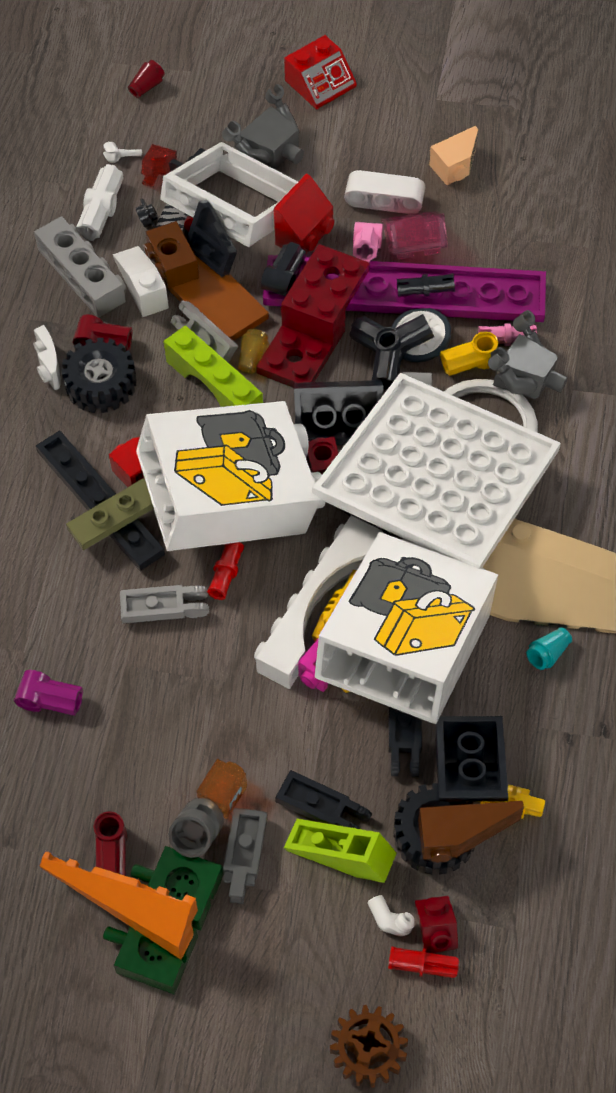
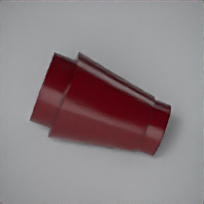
M150 60L148 63L144 62L128 86L129 92L134 97L139 98L163 81L164 70L154 60Z

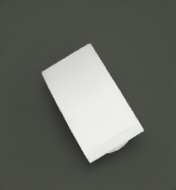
M42 325L34 329L36 342L33 344L38 353L40 363L37 371L44 383L49 381L54 390L60 388L61 382L57 355L52 338L46 327Z

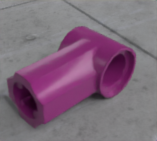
M26 670L15 695L14 703L20 708L32 712H39L44 708L75 716L82 704L83 688L51 680L48 675L40 671Z

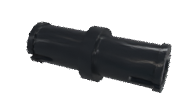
M422 274V277L397 279L398 297L419 294L427 297L430 296V293L455 292L454 274L437 276Z

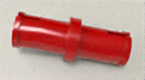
M243 543L225 544L220 560H217L213 567L215 574L207 591L210 597L216 600L226 599L231 581L238 574L237 565L244 550Z

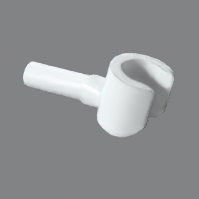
M106 142L104 144L106 152H103V154L110 163H116L121 157L142 156L141 149H118L114 142Z

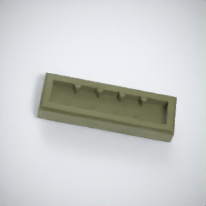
M144 478L66 523L67 530L83 551L154 509Z

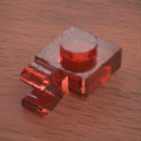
M152 144L142 160L141 174L145 175L142 184L152 187L159 174H168L170 171L169 162L172 159L177 160V151Z

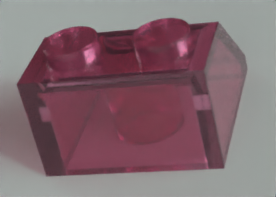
M429 211L381 218L389 253L397 255V259L414 257L413 252L424 251V255L441 253L440 248L448 247L444 213Z

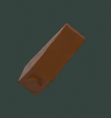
M523 801L420 808L418 821L423 860L431 859V861L438 863L447 862L452 857L460 856L521 820L524 809Z

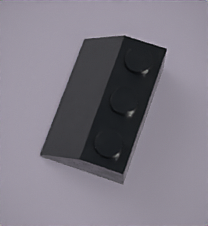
M382 381L294 383L295 424H302L305 427L308 441L316 438L335 437L336 445H345L383 396Z

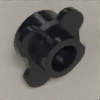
M142 198L140 199L142 205L135 208L138 217L145 228L150 225L155 228L156 223L154 220L159 218L152 203L147 205Z

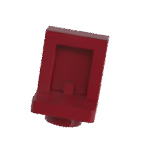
M449 896L416 900L415 911L422 933L423 948L426 949V952L438 953L458 949L457 922Z

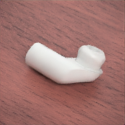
M382 895L373 897L367 902L378 927L382 931L398 936H405L411 933L412 928L415 926V919L410 913L396 914L390 912Z

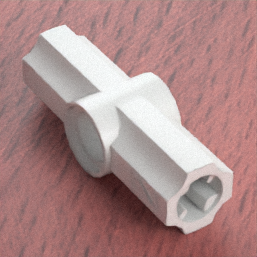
M106 164L104 168H101L93 188L86 190L83 202L84 210L76 226L79 234L85 240L94 241V239L100 238L108 216L112 217L115 213L117 193L123 181V172L114 165Z

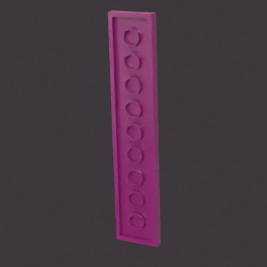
M268 255L267 266H272L278 255ZM310 257L305 258L299 272L296 275V279L298 278L299 274L303 270L304 266L306 265ZM370 261L369 272L346 308L347 311L403 314L411 309L431 308L439 311L445 317L514 321L524 311L529 310L535 316V322H544L546 271ZM328 274L325 277L327 279L333 280L334 278H338L339 276L336 274ZM422 274H428V276L454 274L455 292L430 293V296L424 297L423 294L398 297L397 279L422 277ZM264 290L263 305L281 306L285 296Z

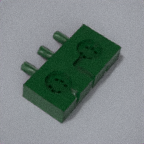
M165 846L155 870L135 864L130 875L133 878L149 883L148 886L157 890L159 886L167 888L169 896L183 900L186 895L196 898L198 911L192 921L194 936L182 959L180 960L132 927L126 933L108 926L104 931L103 939L122 946L114 963L117 974L175 995L198 939L197 930L201 931L211 907L210 899L214 900L224 874L222 865L199 857H186L179 854L174 848Z

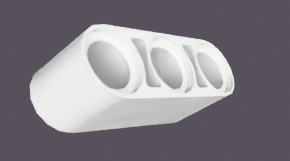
M356 170L349 174L344 199L347 204L353 207L415 214L422 208L426 187L422 180L415 177Z

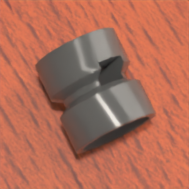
M195 798L189 801L169 828V841L174 850L190 858L199 857L204 854L223 828L224 818L219 806L206 798Z

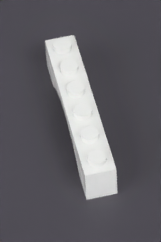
M352 515L345 525L341 524L337 528L334 542L330 548L325 547L318 560V566L314 571L310 570L303 581V588L299 594L295 593L292 595L287 605V612L283 618L278 617L271 628V636L267 642L263 641L257 647L254 654L257 673L288 689L291 688L298 677V662L305 655L304 634L308 619L315 606L331 588L348 578L352 570L359 568L378 533H383L382 530Z

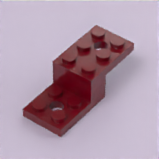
M318 244L281 303L282 326L257 364L256 373L294 388V383L315 382L345 332V310L369 272L370 263ZM328 274H336L339 277L330 280L327 279L325 276ZM291 356H299L302 358L301 361H297L295 363L290 362L287 359Z

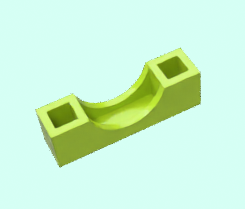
M186 325L164 340L166 362L184 378L193 375L200 379L216 397L220 407L263 403V393Z

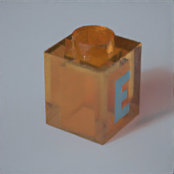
M217 759L197 789V797L206 798L216 803L221 809L223 817L227 819L247 788L246 773L234 762L228 761L225 763Z

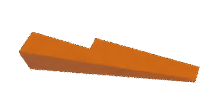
M50 852L44 853L40 868L180 960L182 959L194 936L192 921L198 911L196 898L186 895L183 900H179L169 896L167 888L159 886L156 890L142 884L137 879L98 867H94L89 872L79 868V863L76 860L69 859L65 862L54 857Z

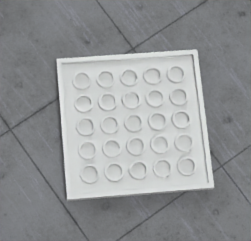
M400 373L313 486L312 493L322 501L416 545L482 569L559 452L561 443Z

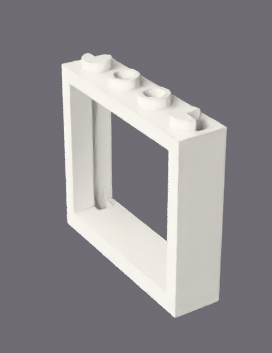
M220 142L164 175L160 200L194 218L198 202L207 199L228 236L250 247L275 230L274 207L298 181ZM220 171L276 200L277 203L254 217L195 185Z

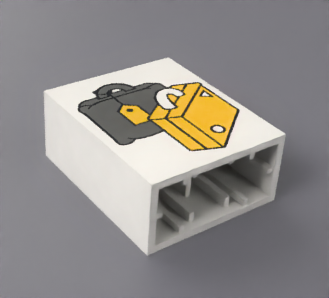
M285 401L146 414L136 452L167 551L306 534L316 509L323 508L326 503L312 493L313 486L322 474L320 472L311 473L306 460L309 447L306 429L302 424H293Z
M379 532L319 634L315 678L436 724L490 616L498 574L487 571L483 567L478 569L465 562L428 550L406 539H398Z

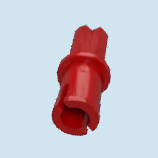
M391 946L388 969L419 973V977H423L424 973L455 978L458 975L459 959L453 956L427 953L425 948L422 951Z

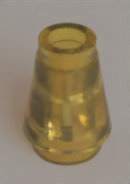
M248 329L246 334L242 336L239 370L248 374L255 372L257 364L269 347V337L266 333L257 329Z

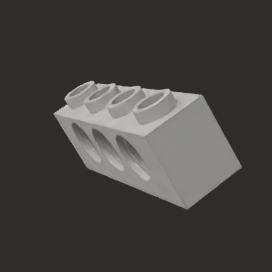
M61 216L34 231L37 248L98 318L126 302L124 294L126 286L123 279L118 274L114 275L110 271L107 261L95 254L91 243L87 240L84 241L80 237L77 228L73 224L69 225Z

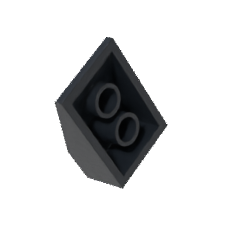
M503 716L439 717L436 723V766L439 802L508 801Z

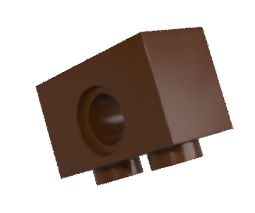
M177 221L145 231L147 243L143 244L146 256L150 260H154V265L168 289L199 278L197 259Z

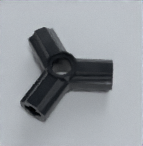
M423 314L396 328L384 327L362 316L361 318H356L351 325L349 333L351 339L376 352L372 380H381L383 389H388L400 374L401 360L405 357L406 351L434 338L433 332Z

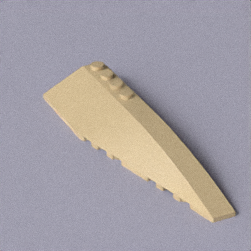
M514 519L483 566L485 570L498 574L490 615L510 622L528 620L535 621L536 625L548 626V623L567 625V628L570 629L587 627L595 628L597 632L616 634V553Z

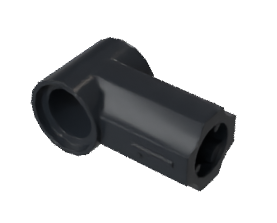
M293 242L283 245L273 265H268L265 268L261 279V289L286 297L296 281V275L306 258V251L299 244Z

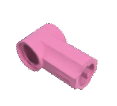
M355 222L353 256L367 262L377 257L378 249H381L383 224Z

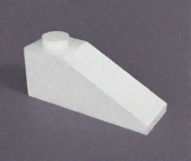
M139 246L113 254V258L142 317L169 308L166 286L155 265Z

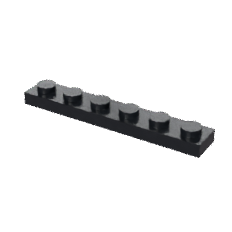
M60 430L35 445L38 454L87 510L116 495ZM138 518L109 535L139 571H142L165 555L164 548Z

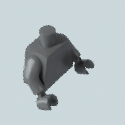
M279 84L274 86V92L277 96H274L270 89H268L265 95L267 102L275 104L276 108L270 106L242 131L240 124L236 121H231L228 124V128L226 127L222 131L223 139L229 142L234 141V147L238 151L271 168L279 167L286 159L294 164H298L304 156V151L299 148V128L287 103H283L281 100L284 95V89Z
M526 310L515 318L513 322L514 328L519 332H523L524 335L519 334L508 351L498 347L491 352L488 366L492 370H497L493 386L508 390L512 394H521L533 399L539 398L545 387L561 393L568 377L554 371L558 357L553 352L547 350L542 345L536 331L531 330L530 326L535 323V316L531 311Z

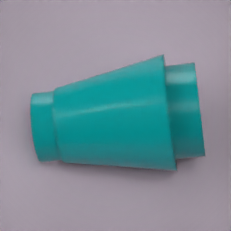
M558 628L531 642L529 649L526 651L529 662L539 670L551 668L572 642V636L565 628Z

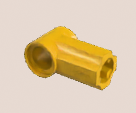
M480 332L474 336L471 342L441 351L440 358L446 374L451 376L475 367L489 369L488 360L491 358V352L498 348V339L491 332Z

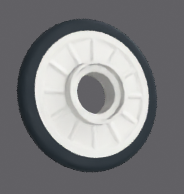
M431 308L411 309L401 314L394 321L392 327L396 328L423 314L434 335V338L406 351L404 360L410 362L429 361L439 356L440 352L447 348L451 339V326L447 318L439 311Z

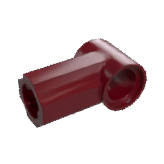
M86 314L82 315L79 319L72 343L74 346L78 343L85 346V340L91 339L92 343H96L97 338H104L105 343H108L109 339H113L116 341V346L121 343L125 346L126 351H130L133 330L132 327L103 323L97 316Z
M111 811L103 812L96 818L93 826L96 835V867L126 876V841L128 834L125 824L119 814ZM109 826H117L119 828L118 832L113 836L103 835V831Z

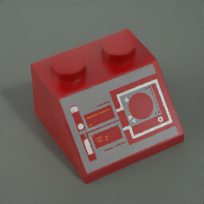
M326 35L284 57L285 81L316 110L357 87V82L342 50Z

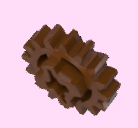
M363 1005L362 1014L359 1015L353 1009H350L349 1021L343 1018L338 1019V1026L341 1031L332 1030L331 1039L338 1042L330 1045V1054L339 1055L334 1060V1067H345L343 1071V1078L345 1080L352 1074L355 1075L356 1086H360L363 1079H368L370 1087L374 1088L376 1078L379 1077L387 1084L389 1083V1071L397 1075L400 1073L401 1067L396 1061L406 1062L407 1053L400 1049L408 1046V1038L399 1037L404 1031L403 1024L393 1026L395 1015L390 1013L386 1018L381 1016L382 1007L380 1006L376 1008L374 1013H369L367 1005ZM367 1024L366 1027L358 1031L353 1030L355 1027L359 1025ZM381 1028L389 1034L393 1044H390L391 1041L384 1039L380 1032ZM368 1040L374 1041V1047L371 1048L370 1052L363 1050ZM345 1048H347V1051L354 1053L357 1058L356 1064L349 1059ZM379 1061L385 1062L377 1068L370 1069L371 1065Z

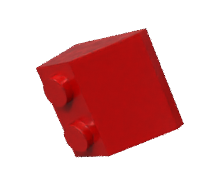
M307 173L274 207L275 245L282 248L283 245L293 242L299 244L306 251V254L316 248L318 241L325 234L331 232L335 223L333 219V205L313 178Z

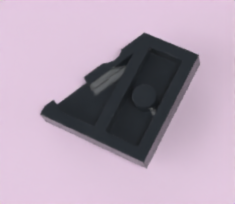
M207 199L199 201L186 240L196 257L221 277L229 275L237 250L210 202Z

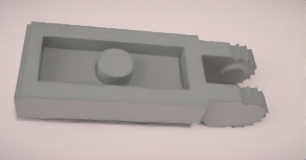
M184 300L181 301L179 309L190 320L188 322L184 317L174 315L171 323L178 330L186 325L229 363L238 345L192 303Z
M174 585L121 590L122 624L185 618V616L189 618L207 616L209 614L208 604L203 602L184 604L183 599L188 601L206 599L208 597V589L205 586L198 585L185 587Z

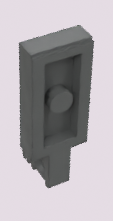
M234 808L223 867L224 883H231L229 892L230 903L244 904L246 886H255V880L258 878L268 812Z

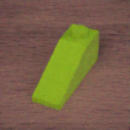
M298 818L284 846V849L288 852L356 878L383 883L386 881L397 854L379 832Z

